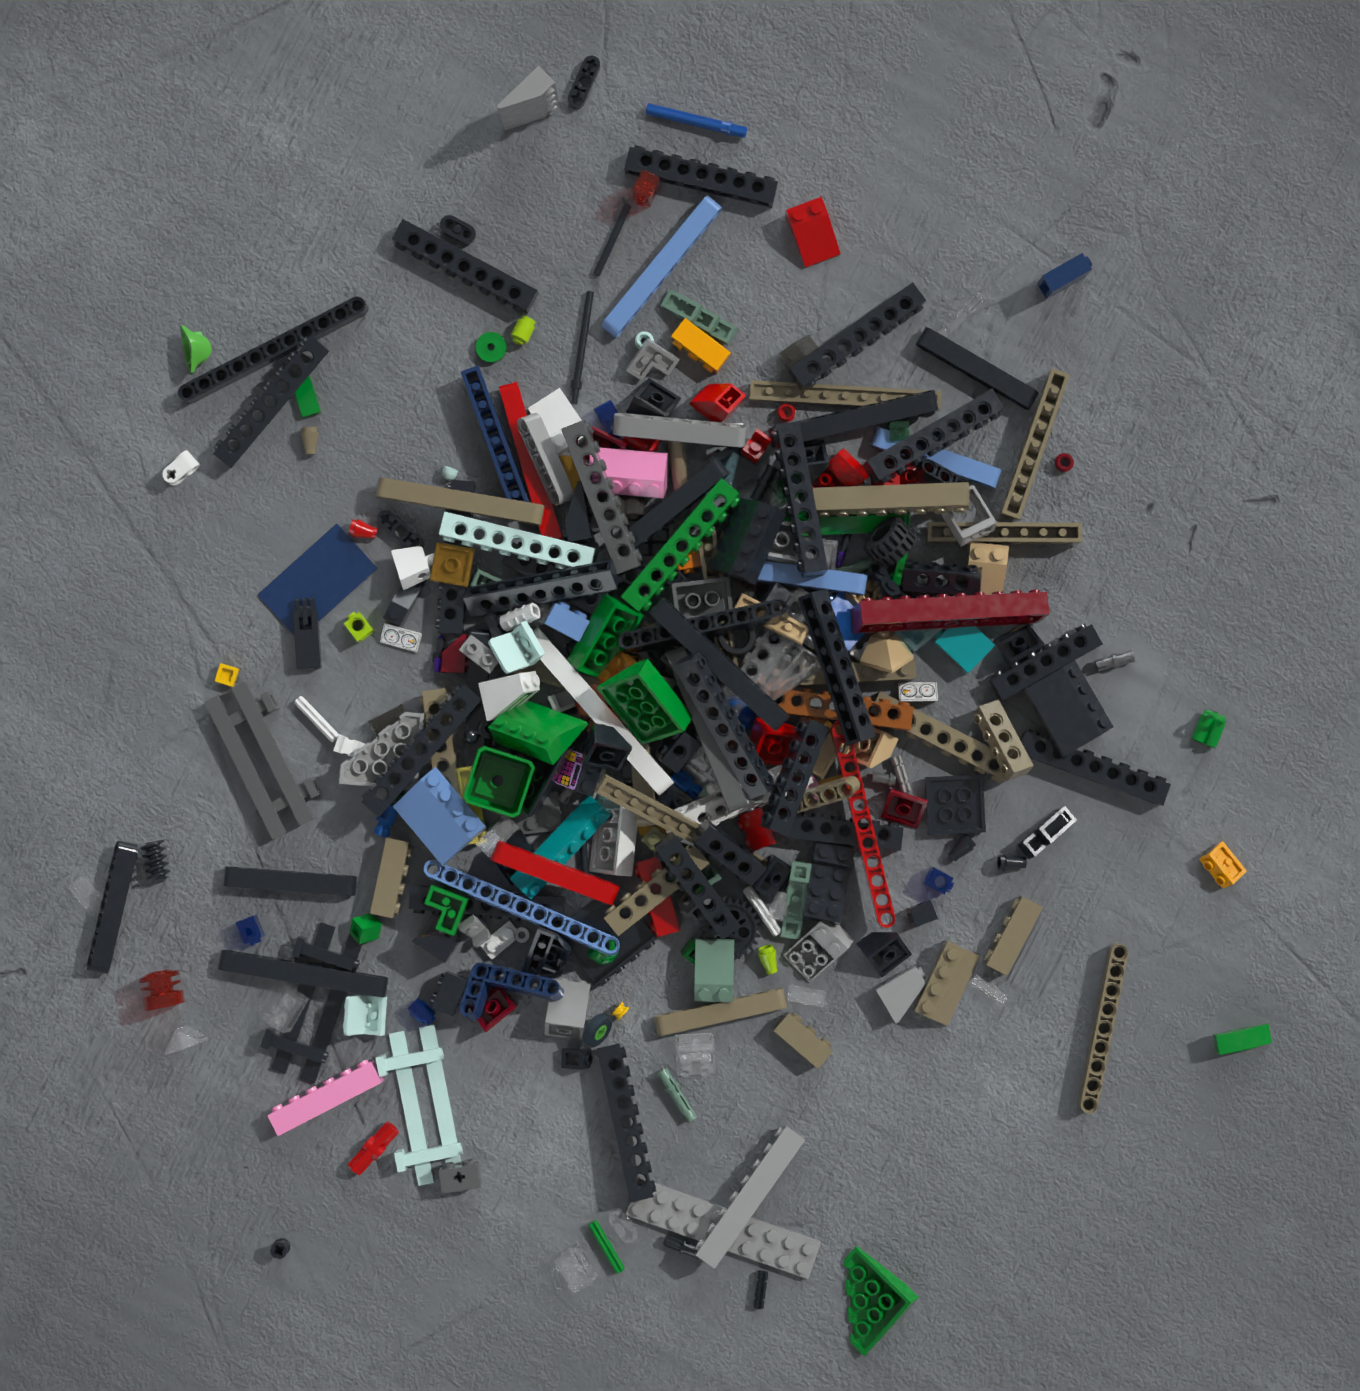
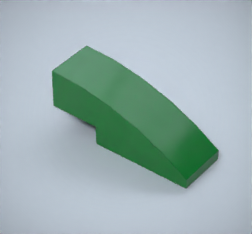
M1268 1023L1213 1034L1215 1050L1219 1055L1272 1043Z

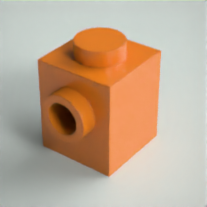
M699 550L696 553L693 551L688 556L690 558L688 563L684 567L680 566L678 570L683 571V574L695 572V568L702 567Z

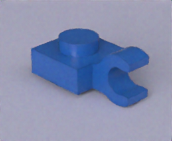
M682 769L678 773L674 772L671 777L674 782L673 785L683 792L687 791L693 800H696L703 790L700 785L692 782L694 777Z
M390 805L380 817H376L379 822L374 829V834L385 838L389 837V825L393 826L398 814L393 805Z

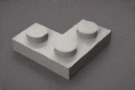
M647 338L626 367V371L641 381L652 366L669 376L679 362V358Z

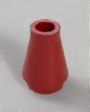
M352 519L348 534L353 535L352 537L375 540L378 528H374L359 519Z

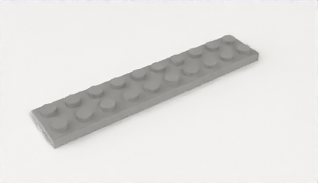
M638 1177L637 1184L645 1183V1179ZM655 1183L657 1192H653V1198L629 1203L626 1212L627 1216L698 1241L700 1239L704 1241L708 1235L706 1233L707 1229L712 1223L716 1224L719 1220L717 1215L723 1208L720 1205ZM751 1217L728 1251L809 1279L821 1241Z

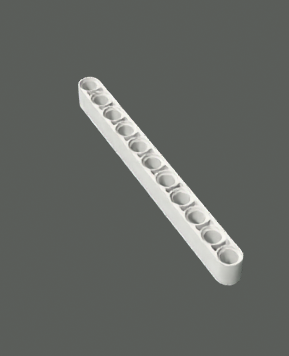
M538 627L534 629L533 633L545 652V655L540 660L595 723L612 726L632 746V751L627 757L628 761L656 793L661 795L674 783L672 779Z

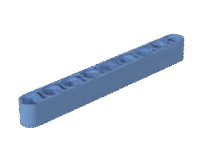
M707 195L601 324V327L617 338L709 227L723 207Z

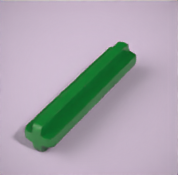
M592 1221L588 1227L614 1272L616 1274L622 1272L624 1265L598 1221Z

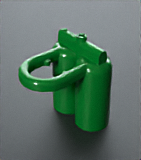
M1205 709L1204 713L1199 717L1191 739L1216 749L1225 727L1226 717L1219 715L1216 711L1212 712Z

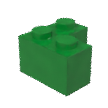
M433 884L430 887L424 904L442 910L436 929L454 936L457 933L470 898Z

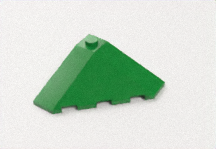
M856 1246L844 1259V1268H848L849 1279L845 1280L846 1293L850 1295L851 1307H848L849 1323H852L853 1326L850 1343L865 1357L919 1297L902 1280Z

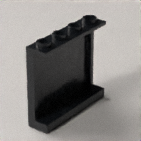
M618 891L613 903L615 907L622 903L620 899L624 897L620 891ZM593 899L570 918L617 938L620 948L616 958L610 964H598L589 957L587 950L590 949L589 947L564 936H559L572 947L570 954L589 976L594 986L596 987L600 984L602 987L610 980L609 976L615 972L617 975L625 968L624 964L630 960L631 963L640 956L639 952L642 949L648 950L655 944L656 936L642 919H639L618 936L604 919V916L607 915L605 911L612 905ZM626 907L622 908L619 912L622 918H628L631 915L630 909ZM573 926L570 929V934L578 935L581 929L578 926ZM590 934L587 940L593 943L598 936ZM607 942L605 945V948L607 950H609L610 948L609 942Z

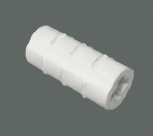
M533 602L523 605L521 608H516L514 611H509L507 614L500 616V625L503 630L508 632L515 629L522 622L532 623L540 618V609Z

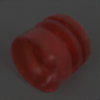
M165 969L151 972L142 978H138L139 983L148 982L149 985L140 988V991H150L149 996L142 998L145 1011L185 1002L183 990H174L173 988L174 985L181 983V979L172 980L171 978L180 975L179 970Z

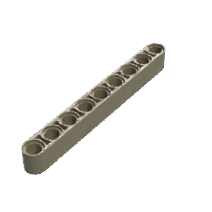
M379 477L376 497L534 525H541L544 505L382 477Z
M1120 943L1111 944L1107 951L1078 1096V1106L1087 1114L1094 1113L1098 1108L1128 959V949ZM1117 947L1122 949V954L1119 957L1114 955V950ZM1113 966L1118 967V974L1115 976L1110 974V969ZM1109 985H1113L1115 988L1114 993L1108 995L1106 992ZM1110 1004V1012L1104 1014L1102 1011L1103 1006ZM1106 1023L1107 1030L1100 1033L1099 1025ZM1098 1042H1102L1103 1049L1096 1052L1095 1045ZM1094 1061H1099V1068L1093 1071L1091 1064ZM1091 1080L1096 1082L1094 1089L1087 1088V1084ZM1087 1099L1092 1100L1090 1108H1084L1083 1106L1084 1101Z

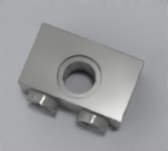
M472 635L469 636L459 649L461 653L489 674L499 663L493 651Z

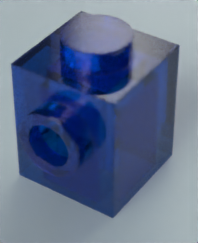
M257 914L236 922L244 944L250 942V945L261 942V937L265 936Z

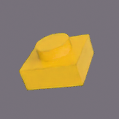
M220 663L215 682L234 687L240 669Z

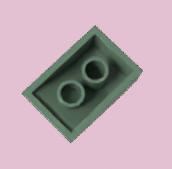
M696 939L694 1001L733 1002L734 939Z

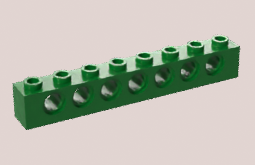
M721 478L621 597L638 612L647 611L652 605L651 600L654 596H660L665 589L663 586L666 582H671L678 574L676 573L677 569L680 566L684 567L690 560L688 556L693 551L696 553L702 546L701 541L705 536L709 538L715 531L713 527L717 522L721 523L728 514L726 512L730 507L734 508L739 503L740 493ZM724 498V506L720 508L716 507V499ZM707 512L712 513V520L710 522H703V515ZM694 527L700 529V534L697 537L690 536V530ZM681 542L687 543V549L684 552H679L677 549L678 544ZM668 557H674L675 563L671 567L665 565V560ZM660 571L662 579L655 582L652 576L655 572ZM643 586H648L650 589L647 596H641L640 589Z

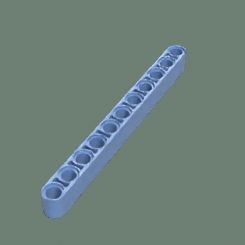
M429 860L424 865V873L430 880L603 954L613 956L619 951V941L614 936L445 864L442 866L436 860ZM431 866L438 867L437 873L433 875L428 873V869ZM449 873L456 875V879L453 882L446 881V876ZM466 881L474 883L473 887L469 890L463 888ZM485 888L491 890V895L488 897L481 896V891ZM500 897H509V902L506 905H501L499 903ZM521 903L527 905L526 911L522 913L516 910L517 906ZM537 911L545 913V917L542 920L534 918V914ZM554 919H561L563 921L562 926L559 928L553 927L552 922ZM573 926H578L581 929L578 935L570 934V929ZM590 934H596L599 937L595 943H590L587 938ZM607 942H614L616 948L613 951L607 950L605 948Z

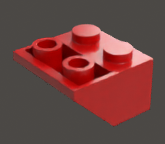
M732 383L708 384L689 404L710 420V422L724 423L738 409L746 395Z

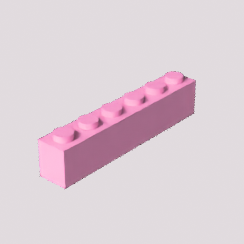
M366 1059L357 1064V1069L351 1071L349 1068L340 1073L341 1077L335 1080L331 1077L322 1082L324 1086L318 1089L314 1086L305 1091L306 1095L302 1097L296 1095L288 1100L289 1104L285 1106L279 1104L271 1108L272 1112L267 1116L277 1136L382 1083L384 1079L382 1076L379 1077L374 1060L368 1062Z

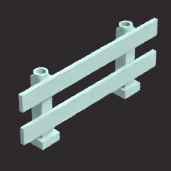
M435 1025L419 1027L423 1051L409 1053L405 1032L399 1031L389 1034L393 1057L386 1058L385 1054L376 1057L379 1077L389 1074V1070L396 1069L412 1152L405 1153L404 1149L395 1151L397 1171L403 1172L406 1171L407 1166L415 1165L418 1186L434 1183L430 1161L445 1158V1163L454 1162V1164L462 1163L460 1154H463L461 1142H457L441 1060L444 1059L442 1047L439 1048ZM424 1063L427 1066L442 1146L427 1148L411 1067ZM457 1172L456 1176H459V1178L463 1177L461 1172Z

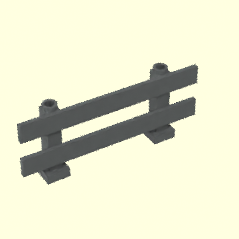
M246 681L231 688L241 710L229 716L219 695L204 703L215 723L213 724L215 732L221 735L257 808L256 814L258 818L263 820L273 840L287 833L277 812L290 806L299 826L314 819L305 798L309 796L316 798L322 795V792L314 777L304 780L305 785L298 787L262 715L267 710L268 712H275L280 709L272 692L261 694L262 699L256 702ZM248 721L284 793V796L272 802L235 729L236 726Z

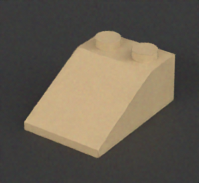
M970 542L967 548L966 566L977 565L982 567L981 592H984L985 595H991L993 592L1003 591L1009 546Z

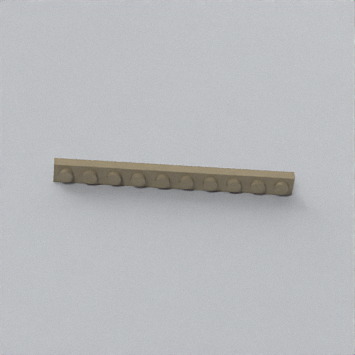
M751 380L750 400L860 407L929 390L815 384L808 390L806 388L800 390L796 383ZM935 391L939 408L936 411L941 410L942 391Z
M606 774L603 776L595 789L597 794L694 844L691 835L701 824ZM713 841L710 845H715L718 841ZM749 850L751 853H753L755 856H757L760 860H762V861L764 862L765 866H766V864L768 863V861H767L766 858H764V857H762V856H760V855L754 853L753 851ZM727 852L724 856H729L732 852ZM746 862L740 863L738 867L744 866Z

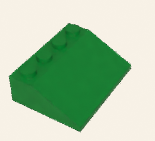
M648 659L632 664L596 688L641 745L684 732L693 717Z
M528 701L500 714L488 728L495 743L554 765L588 723Z

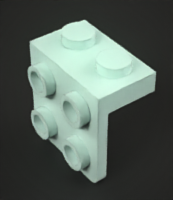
M527 621L520 623L512 632L488 641L503 671L507 674L532 666L545 655L542 646Z
M369 995L347 996L344 1004V1035H385L387 997Z

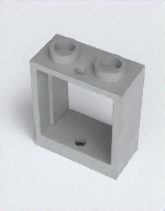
M974 485L970 486V501L983 520L982 522L961 531L950 511L941 514L960 546L993 532L997 523Z

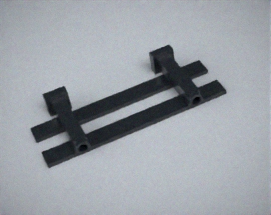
M321 922L314 944L308 943L307 937L298 936L292 955L296 957H301L302 954L309 956L308 964L323 966L324 962L338 966V969L357 971L360 960L357 959L362 944H359L349 933L343 954L329 950L336 927ZM300 984L283 1035L276 1034L277 1029L268 1027L260 1047L267 1050L271 1046L278 1048L271 1069L285 1074L293 1054L307 1058L300 1079L315 1083L322 1063H326L329 1052H326L346 991L330 989L312 1045H308L297 1040L316 986Z

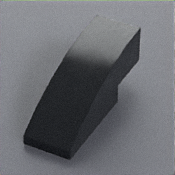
M1064 805L1017 845L1028 859L1034 858L1045 847L1054 842L1077 819Z

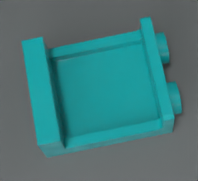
M975 626L947 628L945 631L941 629L934 636L936 640L933 642L962 667L961 669L966 674L970 673L995 646Z

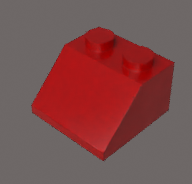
M761 807L739 815L740 820H737L740 830H745L747 838H744L748 849L752 848L753 851L776 843L772 832L760 827L763 815Z

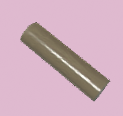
M667 440L675 492L689 480L683 442Z

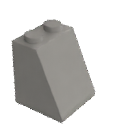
M562 977L554 979L564 988V996L558 1001L549 1000L545 1035L583 1040L582 1036L585 1029L591 984H587L586 981L577 980L576 982L568 981V979ZM553 987L550 990V994L556 992L557 987Z

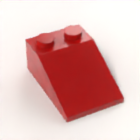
M822 196L786 210L785 217L805 268L841 255Z
M761 718L755 719L749 739L753 742L755 750L764 761V764H782L789 750V743L794 737L796 727L784 723L777 731H774Z

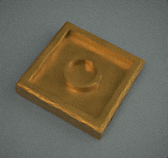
M436 542L430 581L468 587L475 549Z

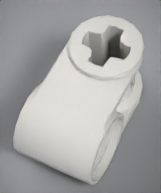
M186 450L163 470V478L170 485H178L194 473L200 464ZM171 472L175 474V479H172L169 475Z

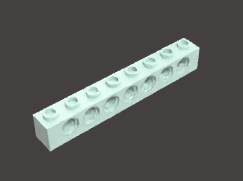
M444 512L439 532L444 541L454 543V540L462 541V545L473 547V544L481 546V550L491 552L492 549L499 550V554L510 556L512 553L518 555V559L529 561V558L537 560L536 563L548 565L549 562L556 564L555 567L559 569L593 563L596 551L592 547ZM465 526L466 532L463 535H457V527ZM478 530L485 532V536L481 540L475 539V533ZM496 535L503 536L504 539L501 544L493 542V538ZM516 539L522 541V546L519 549L512 547V542ZM533 544L541 546L539 553L534 554L531 552L530 549ZM551 549H559L560 555L557 558H551L549 556ZM571 553H576L579 555V559L577 562L571 563L568 561V556Z

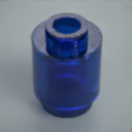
M419 998L407 1008L410 1011L409 1014L421 1026L424 1024L429 1026L436 1019L433 1016L436 1012L424 1000L421 1001Z

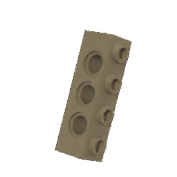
M996 700L979 706L973 714L975 723L979 725L984 740L988 742L993 757L997 759L1002 774L1005 775L1007 780L1027 774L1034 765L1000 701Z

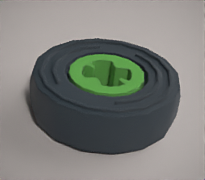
M603 1013L594 1016L583 1032V1041L590 1047L600 1045L611 1031L612 1020Z

